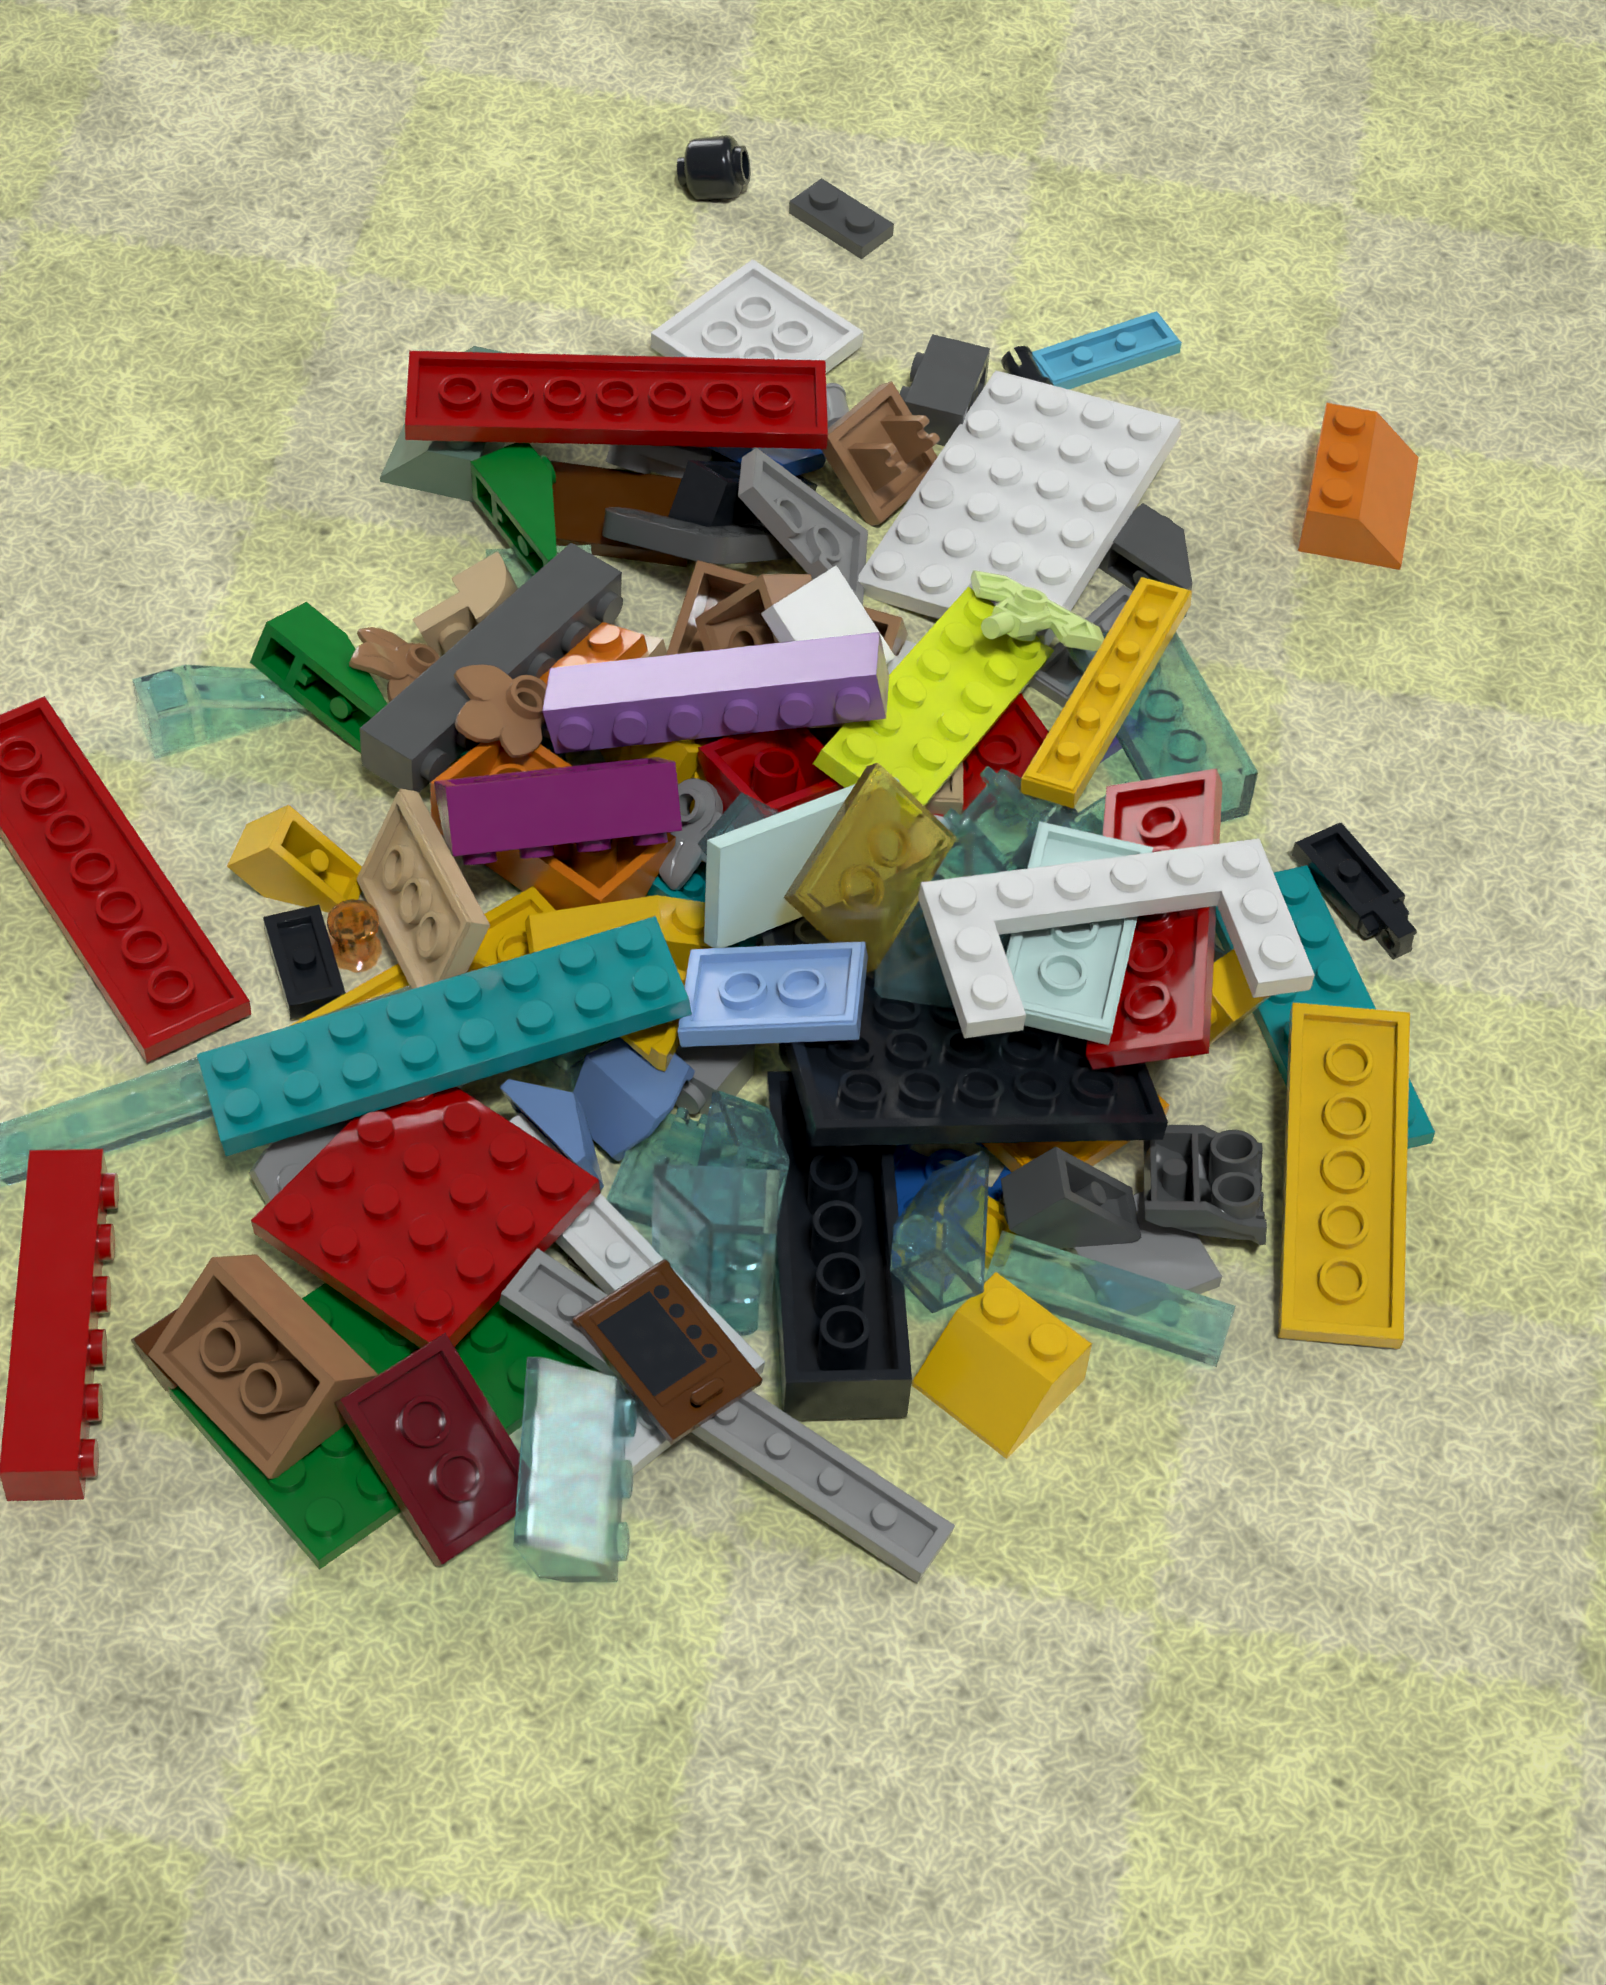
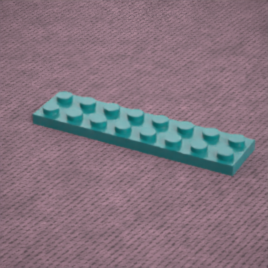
M654 916L197 1054L220 1141L227 1157L692 1015L689 997L657 918Z

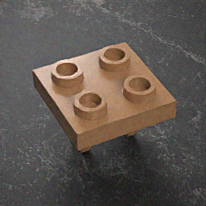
M892 381L879 385L829 427L827 449H821L864 521L871 526L881 524L912 496L937 459V455L932 447L940 441L936 433L928 434L924 431L923 428L929 424V419L925 415H912Z

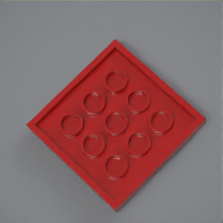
M453 1087L354 1117L251 1219L255 1235L421 1348L446 1333L455 1347L500 1300L502 1291L538 1248L545 1252L601 1192L598 1178L458 1087Z

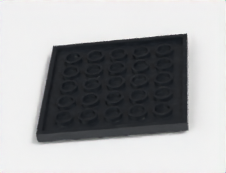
M854 895L754 936L756 946L842 942L866 943L868 960L859 1040L784 1043L812 1146L1163 1140L1168 1120L1145 1062L1092 1069L1086 1056L1087 1040L1025 1025L1023 1030L964 1038L918 895ZM1011 933L999 935L1005 954L1007 953Z

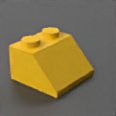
M995 1272L956 1310L914 1377L912 1386L1007 1459L1085 1380L1092 1343L999 1273Z

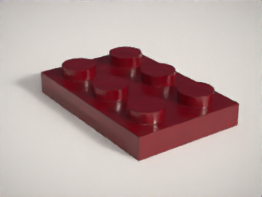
M446 1333L433 1339L334 1402L435 1567L444 1564L546 1496Z

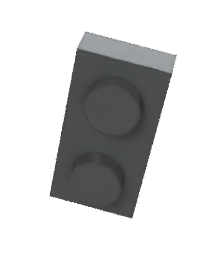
M822 178L789 202V214L860 259H863L893 236L894 223Z

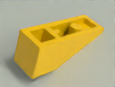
M654 895L529 914L525 921L529 954L656 916L676 968L687 972L690 950L712 948L704 942L705 902Z

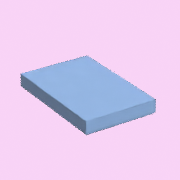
M842 942L690 950L685 990L689 997L692 1015L679 1019L678 1036L681 1047L859 1040L868 960L866 943Z

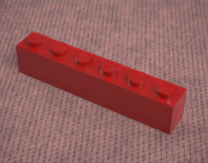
M103 1149L29 1150L0 1456V1478L7 1501L84 1500L86 1477H97L98 1441L97 1439H89L90 1422L101 1421L103 1414L101 1383L93 1382L95 1367H105L107 1360L106 1330L98 1329L99 1313H109L111 1307V1282L109 1276H102L103 1261H113L115 1255V1230L113 1224H106L107 1209H117L119 1202L118 1174L108 1173Z

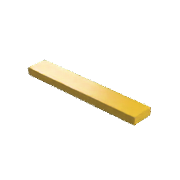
M1144 577L1140 578L1022 776L1021 793L1074 809L1190 608L1192 591Z

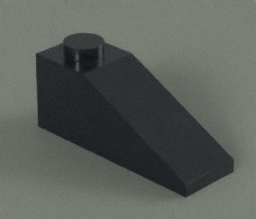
M688 461L668 517L706 527L762 523L738 497L740 463ZM801 475L795 476L816 491L817 484Z

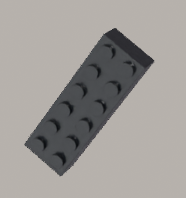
M767 1071L765 1122L782 1411L796 1420L905 1418L908 1414L912 1373L893 1145L812 1146L792 1071Z

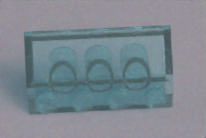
M1109 630L1102 632L1104 639L1108 634ZM1175 632L1116 734V738L1140 781L1217 768L1223 783L1221 822L1249 815L1258 771L1177 632ZM1067 647L1069 654L1083 676L1097 651Z

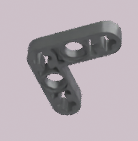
M621 507L605 509L602 536L616 541L711 564H735L793 558L763 523L706 527L637 509Z

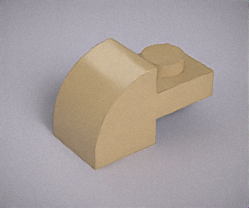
M498 551L452 577L451 579L459 592L413 619L427 645L433 648L439 657H442L518 590Z

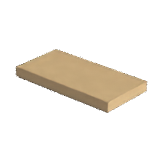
M400 788L356 880L411 989L467 973L490 924L419 793Z

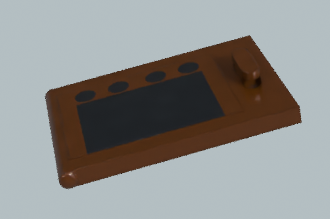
M666 1259L661 1260L572 1318L573 1325L582 1332L671 1445L762 1384L763 1379L676 1274ZM691 1402L695 1405H701V1407L695 1408L691 1405Z

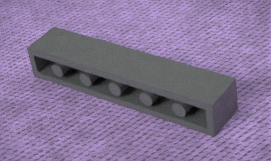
M570 543L360 728L362 766L398 789L401 788L419 793L431 781L447 770L448 766L464 751L472 750L479 744V742L466 738L455 727L458 713L465 703L470 700L454 678L456 670L470 665H491L499 668L512 679L521 675H531L540 678L602 622L611 624L615 621L623 606V598L621 597L622 572L575 544Z

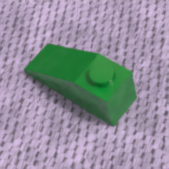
M514 443L470 461L473 499L530 573L535 575L557 555L552 485L556 484V474L550 460L545 455L539 456L530 443Z
M308 602L266 622L249 663L360 753V728L387 705L370 673L349 666L350 659L356 649L348 635Z

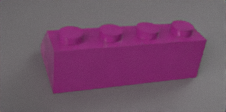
M660 757L434 781L445 843L452 856H462L463 865L496 862L497 851L519 849L520 858L522 859L554 855L553 845L576 843L577 852L611 849L610 839L633 836V845L635 846L661 844L668 842L667 832L682 831L675 761Z

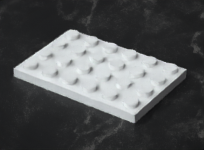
M995 370L967 412L963 424H959L859 573L858 582L864 587V595L883 603L940 619L968 586L973 589L971 575L973 570L1008 576L1026 587L1043 592L1048 599L1071 611L1112 546L1114 539L1129 519L1181 435L1180 419ZM991 601L995 606H996L998 603H1000V602H997V601ZM1044 629L1037 632L1036 636L1041 643L1049 646L1055 634L1051 629Z

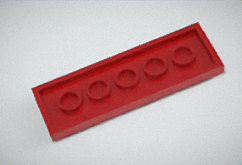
M1217 768L1106 786L1103 836L1153 847L1152 852L1220 844L1223 783ZM1216 906L1137 917L1109 1045L1087 1040L1086 1056L1092 1069L1209 1054Z

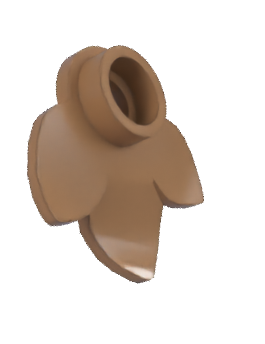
M368 627L361 628L357 632L363 644L359 645L353 653L349 666L389 680L387 696L390 702L440 657L428 645L407 643L390 631Z
M470 665L456 670L454 678L470 698L456 717V729L466 738L475 742L490 743L500 740L502 747L512 758L533 753L542 741L541 726L546 723L542 710L547 684L531 675H521L512 679L505 672L491 665Z

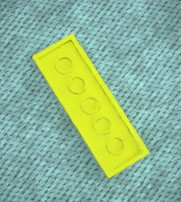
M969 586L889 674L886 719L845 723L825 745L813 763L844 788L886 772L900 780L897 827L903 832L1031 682L1054 652L1047 644L1041 643L1037 636L1032 641L1018 640L1007 634L995 639L985 637L981 630V624L985 618L992 616L995 605L990 600L977 598L974 590Z

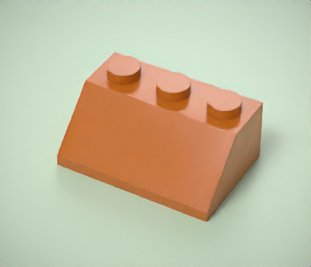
M1326 403L1298 551L1401 570L1419 457L1378 412Z

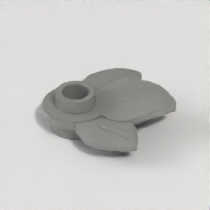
M697 778L687 779L678 784L682 831L669 832L676 837V843L659 869L663 881L670 889L675 891L683 887L698 868L701 861L706 863L707 840L735 830L733 822L722 814L723 803L717 790L709 782ZM694 799L695 807L692 813L690 814V805Z

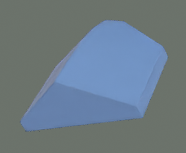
M617 1037L586 1055L573 1093L587 1117L592 1139L612 1158L620 1161L628 1155L626 1153L627 1150L648 1138L671 1112L685 1081L688 1080L690 1082L695 1070L676 1053L666 1071L656 1069L622 1038Z
M511 1079L503 1083L500 1088L517 1115L522 1113L565 1158L598 1178L601 1190L604 1184L589 1124L575 1094Z

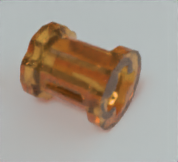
M351 899L342 901L332 908L327 918L329 934L335 940L332 949L338 968L354 973L367 971L374 967L382 954L380 940L375 936L380 924L377 910L363 900Z

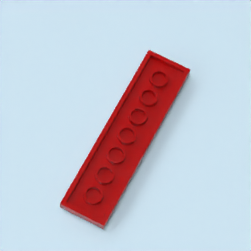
M409 351L405 440L827 449L825 360Z
M43 696L0 714V837L145 1062L148 1063L251 1015L250 1000L47 698Z

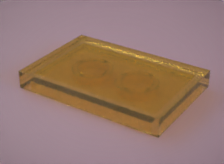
M879 763L869 765L863 771L783 898L832 943L865 942L868 954L866 972L874 971L878 968L918 903L921 882L932 880L957 837Z

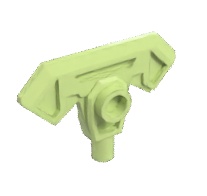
M973 570L971 584L976 597L1000 602L994 607L992 616L985 618L981 624V630L985 637L995 639L1007 634L1018 640L1032 641L1035 639L1037 632L1051 629L1064 646L1090 651H1098L1104 641V636L1099 626L1051 601L1043 592L1026 587L1005 575Z

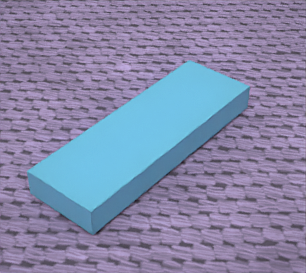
M1156 311L1033 351L1032 354L1044 377L1049 378L1054 386L1069 390L1180 353L1182 342Z

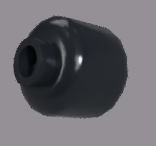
M731 135L693 139L687 144L684 157L677 159L678 181L682 187L687 186L692 197L699 201L735 198L741 193L743 185H747L750 182L751 168L748 151L744 145L739 146Z

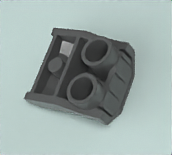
M1167 1125L1163 1140H1143L1146 1221L1161 1227H1174L1205 1236L1251 1240L1259 1245H1266L1267 1222L1263 1212L1264 1194L1262 1192V1143L1257 1142L1251 1134L1241 1130H1226L1218 1133L1204 1125Z

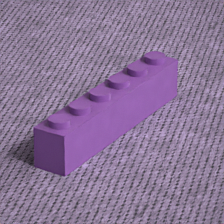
M880 632L550 668L542 711L555 754L886 719L889 673Z

